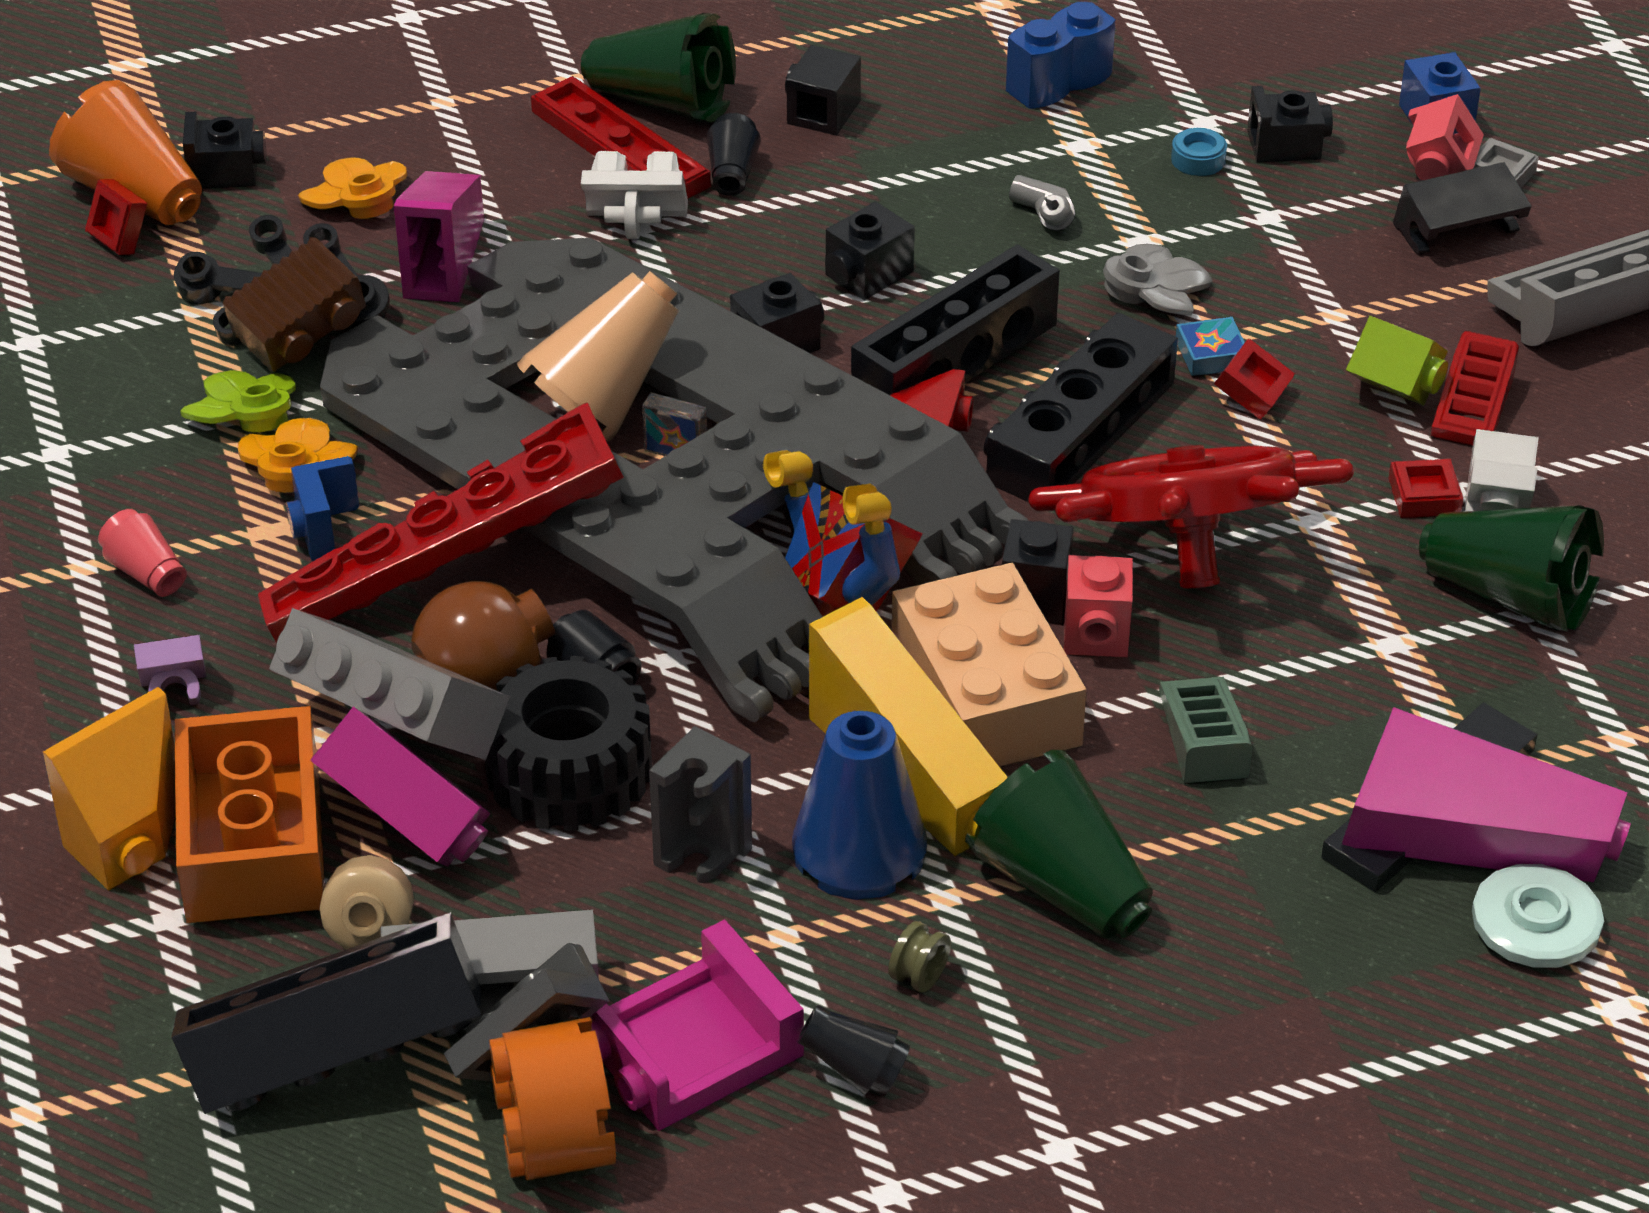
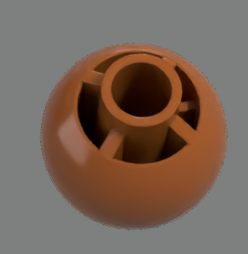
M471 581L453 585L443 590L426 604L416 620L411 646L415 656L497 691L496 684L505 676L516 677L517 668L528 663L533 666L540 665L541 656L538 644L554 636L555 629L544 604L532 589L515 596L500 585L482 581Z

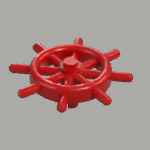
M1190 445L1167 449V453L1136 457L1095 467L1083 476L1081 483L1035 488L1030 492L1028 501L1032 509L1038 512L1055 511L1057 517L1063 522H1074L1084 519L1106 522L1165 520V526L1169 527V532L1176 533L1181 578L1179 580L1180 587L1201 588L1220 583L1213 529L1219 527V521L1222 520L1221 514L1263 507L1279 502H1290L1296 499L1301 487L1346 483L1353 477L1354 468L1350 461L1346 459L1318 460L1317 456L1309 450L1290 452L1284 448L1270 446H1235L1205 449L1204 445Z

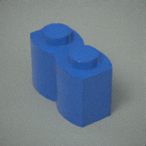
M1075 2L1057 12L1051 20L1035 19L1017 28L1008 37L1006 92L1030 109L1054 104L1066 97L1070 91L1087 89L1102 83L1112 74L1116 19L1092 2Z

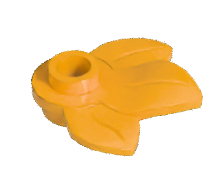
M361 158L339 159L324 167L323 176L325 182L317 187L300 192L298 194L299 201L304 205L317 209L345 206L349 208L350 215L358 219L376 217L393 208L392 197L396 193L395 186L407 178V169L403 164L396 161L373 167L371 163Z
M313 418L292 419L279 425L275 435L249 434L238 442V455L241 461L258 466V473L265 478V486L272 491L283 493L294 492L291 467L346 456L351 457L353 460L358 453V446L353 443L330 441L328 424Z

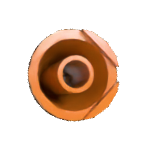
M120 80L103 81L85 90L77 97L84 104L72 117L64 111L56 123L50 138L49 157L52 162L59 168L62 174L93 190L96 189L98 179L116 180L146 201L148 204L145 215L162 224L172 225L190 219L197 212L201 203V183L138 92Z

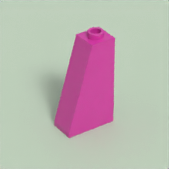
M1393 707L1355 802L1342 844L1353 848L1405 852V857L1498 870L1516 864H1543L1567 871L1581 881L1594 882L1604 857L1617 861L1624 846L1631 823L1619 819L1628 792Z

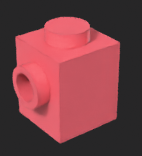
M1068 555L1064 612V651L1066 655L1128 658L1133 602V558Z

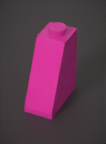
M425 171L396 199L394 204L403 298L460 302L468 275L467 266L472 262L484 223L481 175Z
M352 707L310 760L442 865L448 867L455 858L464 862L474 853L487 835L488 830L482 826L483 822L490 815L487 810L379 722L355 707Z

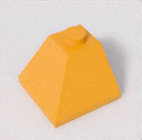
M156 687L43 751L62 845L108 891L131 877L143 873L150 866L166 857L176 817L175 742L166 693L159 687Z

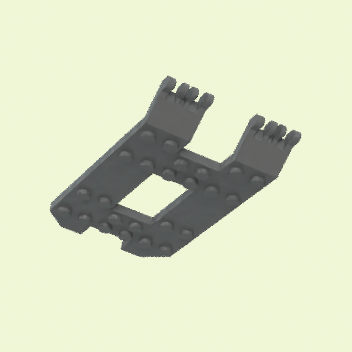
M592 238L517 241L502 246L467 266L470 285L485 293L480 299L453 314L439 318L435 324L415 335L409 334L378 315L370 318L331 340L320 383V391L325 408L459 489L470 481L467 471L487 459L494 468L524 451L520 440L556 420V418L506 390V388L538 371L532 366L529 371L523 373L517 366L522 357L632 272L641 279L649 271L654 273L677 293L670 303L679 312L643 382L717 422V424L683 446L672 450L668 455L645 469L612 452L624 477L623 479L610 484L603 493L596 497L579 499L552 512L545 521L534 526H523L521 528L676 623L730 708L751 722H757L773 710V699L767 689L777 694L780 698L790 700L801 692L802 686L809 687V654L799 648L805 645L809 651V624L823 617L779 548L745 529L786 503L784 497L789 494L788 485L775 488L767 481L763 469V460L766 454L782 450L790 452L800 451L806 454L813 463V473L810 480L806 482L807 487H811L813 482L818 483L822 481L843 493L844 489L848 486L874 485L877 491L884 494L891 502L892 510L889 518L923 533L904 566L916 585L958 576L956 571L966 574L983 570L985 566H992L1003 557L1001 543L1006 545L1011 519L1029 521L1024 515L1007 506L960 432ZM942 556L945 562L938 559V557ZM758 676L765 687L752 681V679Z

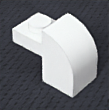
M1476 429L1464 511L1530 508L1536 484L1538 467H1535L1539 437Z

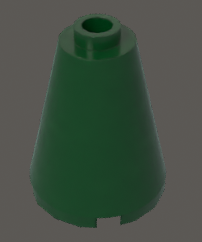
M701 13L595 38L590 43L588 49L582 54L581 73L583 78L588 81L590 88L595 92L694 121L711 123L724 115L731 100H722L725 84H735L736 53L732 33L728 26L718 25L716 20L721 18L718 14Z
M1582 505L1440 513L1433 523L1425 525L1419 541V556L1422 560H1426V567L1430 574L1549 628L1568 631L1567 629L1576 630L1581 626L1589 613L1600 579L1598 576L1588 575L1591 554L1603 557L1604 553L1603 522L1599 511Z
M1064 750L1045 752L1043 754L1049 759L1050 764L1035 771L1026 763L1014 771L993 791L973 818L982 829L977 837L967 833L965 842L978 858L1102 938H1109L1117 933L1122 938H1126L1136 932L1151 915L1152 908L1148 903L1153 895V889L1076 762Z

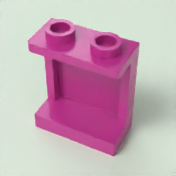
M725 919L701 931V960L610 1006L606 1003L590 1017L592 1020V1031L595 1030L602 1062L614 1076L621 1098L631 1110L641 1109L658 1131L804 1056V1046L797 1043L804 1027L803 1007Z

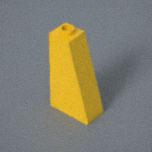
M863 597L810 623L809 719L825 734L829 724L835 718L847 712L870 711L889 720L898 738L925 829L954 856L969 849L965 842L966 834L977 837L982 829L973 818L993 791L1008 778L871 604Z

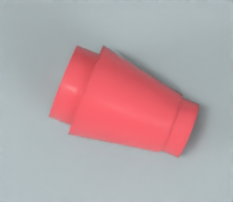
M125 509L110 517L101 528L98 535V543L102 547V555L106 561L150 590H153L160 597L169 596L182 586L186 579L187 571L180 564V561L150 515L138 513L134 509Z

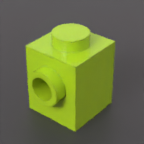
M1369 316L1346 371L1363 382L1424 406L1429 393H1437L1444 382L1448 370V362L1444 359L1448 351L1432 339Z

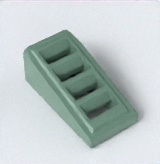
M1211 677L1160 682L1159 693L1183 782L1194 783L1249 778L1252 744L1246 725L1225 678Z

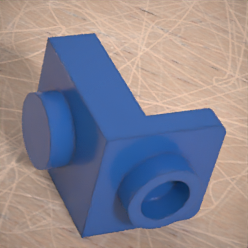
M346 456L291 467L295 501L286 502L289 525L294 539L305 538L311 561L335 549L331 515L354 511L359 507L355 466L351 457Z

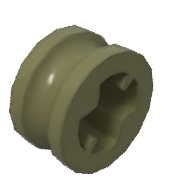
M914 921L909 924L900 935L892 951L888 966L890 977L901 982L910 978L911 986L919 992H926L931 989L939 979L948 961L951 950L950 936L943 932L929 935L927 925L920 921Z

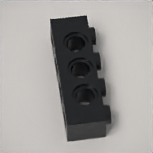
M1016 244L852 345L851 375L888 395L952 369L964 370L965 383L1057 325L1060 270Z
M1118 312L1099 330H1093L1080 349L1068 360L1059 362L1052 375L1036 391L1028 392L1022 399L1019 407L1004 422H998L990 429L984 442L983 452L987 456L986 473L994 486L1029 502V494L1035 488L1074 484L1174 384L1178 338Z

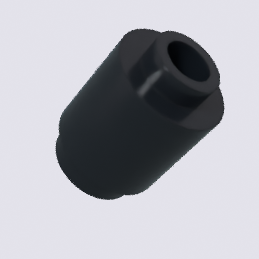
M578 610L572 614L560 617L553 624L555 635L547 639V658L557 657V661L570 660L571 656L585 657V662L589 663L602 660L612 664L613 672L620 670L627 672L633 677V685L636 683L641 672L642 663L635 656L634 646L588 610Z

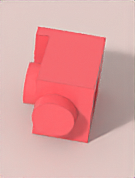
M1458 94L1409 111L1408 118L1412 122L1413 128L1407 141L1406 149L1408 158L1415 168V173L1419 179L1427 180L1474 168L1484 134Z

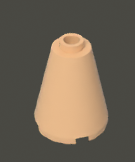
M651 271L643 279L632 272L526 353L517 363V366L523 373L529 371L532 366L540 371L542 374L534 383L567 412L588 402L595 419L607 426L602 433L605 439L610 442L618 433L679 312L670 303L677 293Z

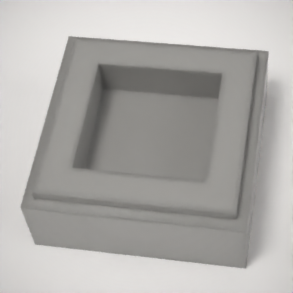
M1489 138L1480 147L1473 169L1505 162L1518 185L1522 188L1536 173L1539 156Z

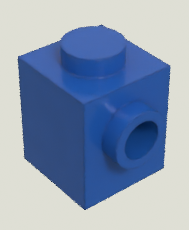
M1455 52L1405 60L1399 106L1408 118L1411 109L1458 94L1476 121L1481 88Z

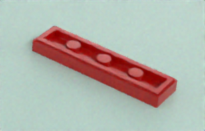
M574 76L531 96V108L535 115L593 156H596L598 151H618L626 155L627 171H646L648 155L654 151L674 152L677 154L679 171H683L687 199L711 187L710 170Z

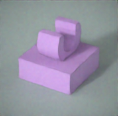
M200 635L134 644L137 671L142 687L149 686V691L159 687L164 691L169 684L180 683L187 688L190 705L199 704L201 690L197 678L206 677Z

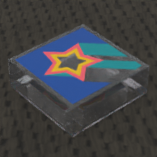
M652 392L642 405L644 451L666 456L672 450L683 446L707 431V411L704 406Z

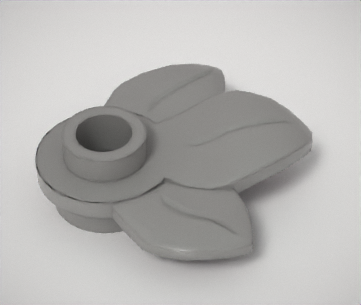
M1149 243L1136 244L1128 247L1122 255L1110 257L1107 259L1103 269V274L1106 278L1104 287L1114 298L1131 304H1140L1146 301L1158 310L1180 315H1192L1194 311L1193 304L1187 294L1209 288L1213 282L1210 274L1198 263L1183 257L1173 258L1168 248Z

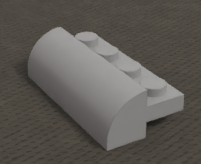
M1649 230L1487 280L1488 301L1510 314L1514 319L1521 321V342L1529 346H1538L1649 310Z

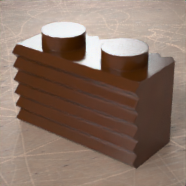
M310 237L307 244H301L298 251L292 250L289 257H282L279 264L273 263L270 270H263L260 277L254 276L252 282L245 283L241 290H235L232 296H226L222 303L231 330L236 338H239L242 344L246 345L249 351L253 352L256 358H259L263 365L268 367L270 372H275L287 362L296 363L304 359L310 353L314 343L334 329L343 330L352 325L358 318L360 311L366 307L358 277L317 238Z

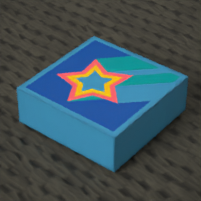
M1233 317L1176 325L1175 337L1178 338L1179 350L1191 376L1223 372L1237 351L1245 343Z

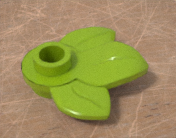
M236 370L214 373L203 381L207 397L199 402L184 406L180 413L181 417L208 424L238 419L241 428L247 432L274 430L282 423L288 421L287 411L291 407L290 394L296 390L293 378L281 373H272L258 379L247 372Z

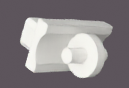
M598 151L592 169L582 170L581 188L585 193L587 216H604L605 223H624L627 239H639L641 223H661L662 216H687L688 199L683 171H679L677 154L674 152L654 151L648 155L646 171H627L626 155L618 151Z

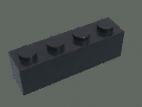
M450 912L181 1008L176 1013L172 1040L204 1114L223 1107L228 1111H239L261 1101L266 1096L267 1091L293 1082L298 1087L316 1084L329 1077L335 1071V1067L363 1058L365 1062L383 1060L397 1053L404 1046L405 1042L430 1033L433 1037L441 1038L460 1032L472 1022V1018L481 1015V987Z

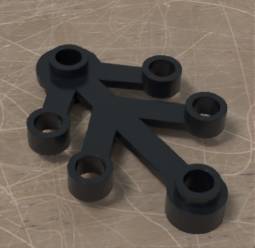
M264 215L256 218L251 223L249 234L256 251L266 254L272 264H279L282 257H289L292 250L286 243L287 236L282 221L278 217ZM319 223L309 227L303 236L304 244L308 243L310 237L317 238L319 241L328 240L329 242L324 246L359 279L366 307L360 311L358 318L349 327L354 328L377 315L384 318L390 304L386 285L374 276L356 274L340 251V241L337 231L333 226ZM275 232V234L270 237H261L265 233ZM190 252L182 256L174 270V280L180 296L186 302L205 304L218 297L222 291L234 293L235 290H241L245 283H251L254 276L260 277L262 273L218 266L214 258L205 253ZM224 307L221 308L213 318V325L218 339L223 344L229 346L242 344L231 329H225L229 321Z

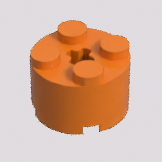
M590 1017L502 1033L501 1038L489 1040L492 1066H490L497 1109H502L505 1130L503 1140L510 1178L525 1176L526 1180H533L616 1164L614 1132L606 1133L604 1120H608L607 1110L611 1109L598 1039L595 1030L592 1031V1020Z

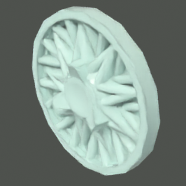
M1516 864L1493 872L1479 885L1472 905L1475 930L1486 945L1507 960L1533 968H1559L1582 960L1596 948L1604 924L1601 902L1586 883L1567 871L1543 864Z

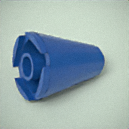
M870 711L847 712L838 716L829 724L793 830L792 849L795 866L802 875L805 869L810 875L818 879V888L830 895L855 900L884 897L895 892L896 883L911 873L913 880L921 872L927 854L926 830L895 729L885 717Z

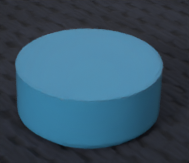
M1186 129L1178 133L1173 139L1172 164L1179 171L1189 175L1207 176L1215 174L1225 166L1227 142L1222 135L1211 129Z

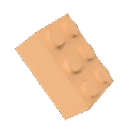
M1013 562L892 591V632L999 767L1044 756L1043 753L1050 750H1067L1083 746L1087 689Z

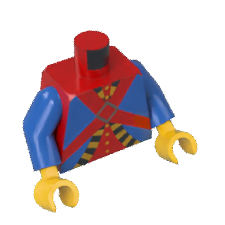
M788 450L766 454L763 460V469L769 484L775 488L787 485L789 488V494L784 498L794 527V533L785 559L821 615L824 617L861 597L870 603L877 612L891 587L899 580L900 572L923 533L889 518L892 510L891 502L884 494L878 492L874 485L848 486L844 489L843 496L814 482L811 487H807L806 482L812 477L813 463L806 454L800 451L790 452Z

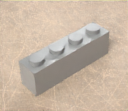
M292 608L286 626L278 638L276 652L269 667L270 670L350 707H355L361 712L420 739L484 760L487 759L510 698L508 695L353 628Z

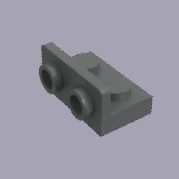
M573 943L564 945L534 972L524 977L515 988L483 1015L473 1020L467 1026L466 1035L444 1053L455 1078L492 1082L490 1039L501 1038L502 1033L588 1018L609 1002L583 947Z

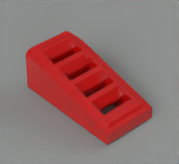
M1465 331L1461 334L1435 414L1430 436L1473 446L1476 429L1496 431L1515 375L1519 345L1515 341ZM1452 411L1484 418V421L1452 414Z

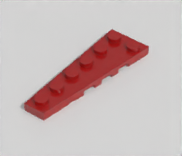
M588 402L520 440L524 451L494 468L487 459L467 471L470 481L448 496H438L433 491L414 502L415 507L410 510L406 520L395 527L389 523H378L352 538L342 547L333 549L258 593L266 626L275 642L277 643L281 632L284 630L292 608L330 620L350 609L367 607L374 603L380 595L409 581L423 580L432 575L438 567L465 554L479 553L491 546L496 539L523 526L537 525L549 518L552 512L579 499L596 497L603 493L610 484L623 479L620 468Z

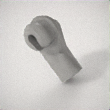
M1017 175L1014 178L1009 192L1011 202L1034 208L1041 223L1050 230L1059 231L1071 225L1075 217V207L1066 188L1022 175Z

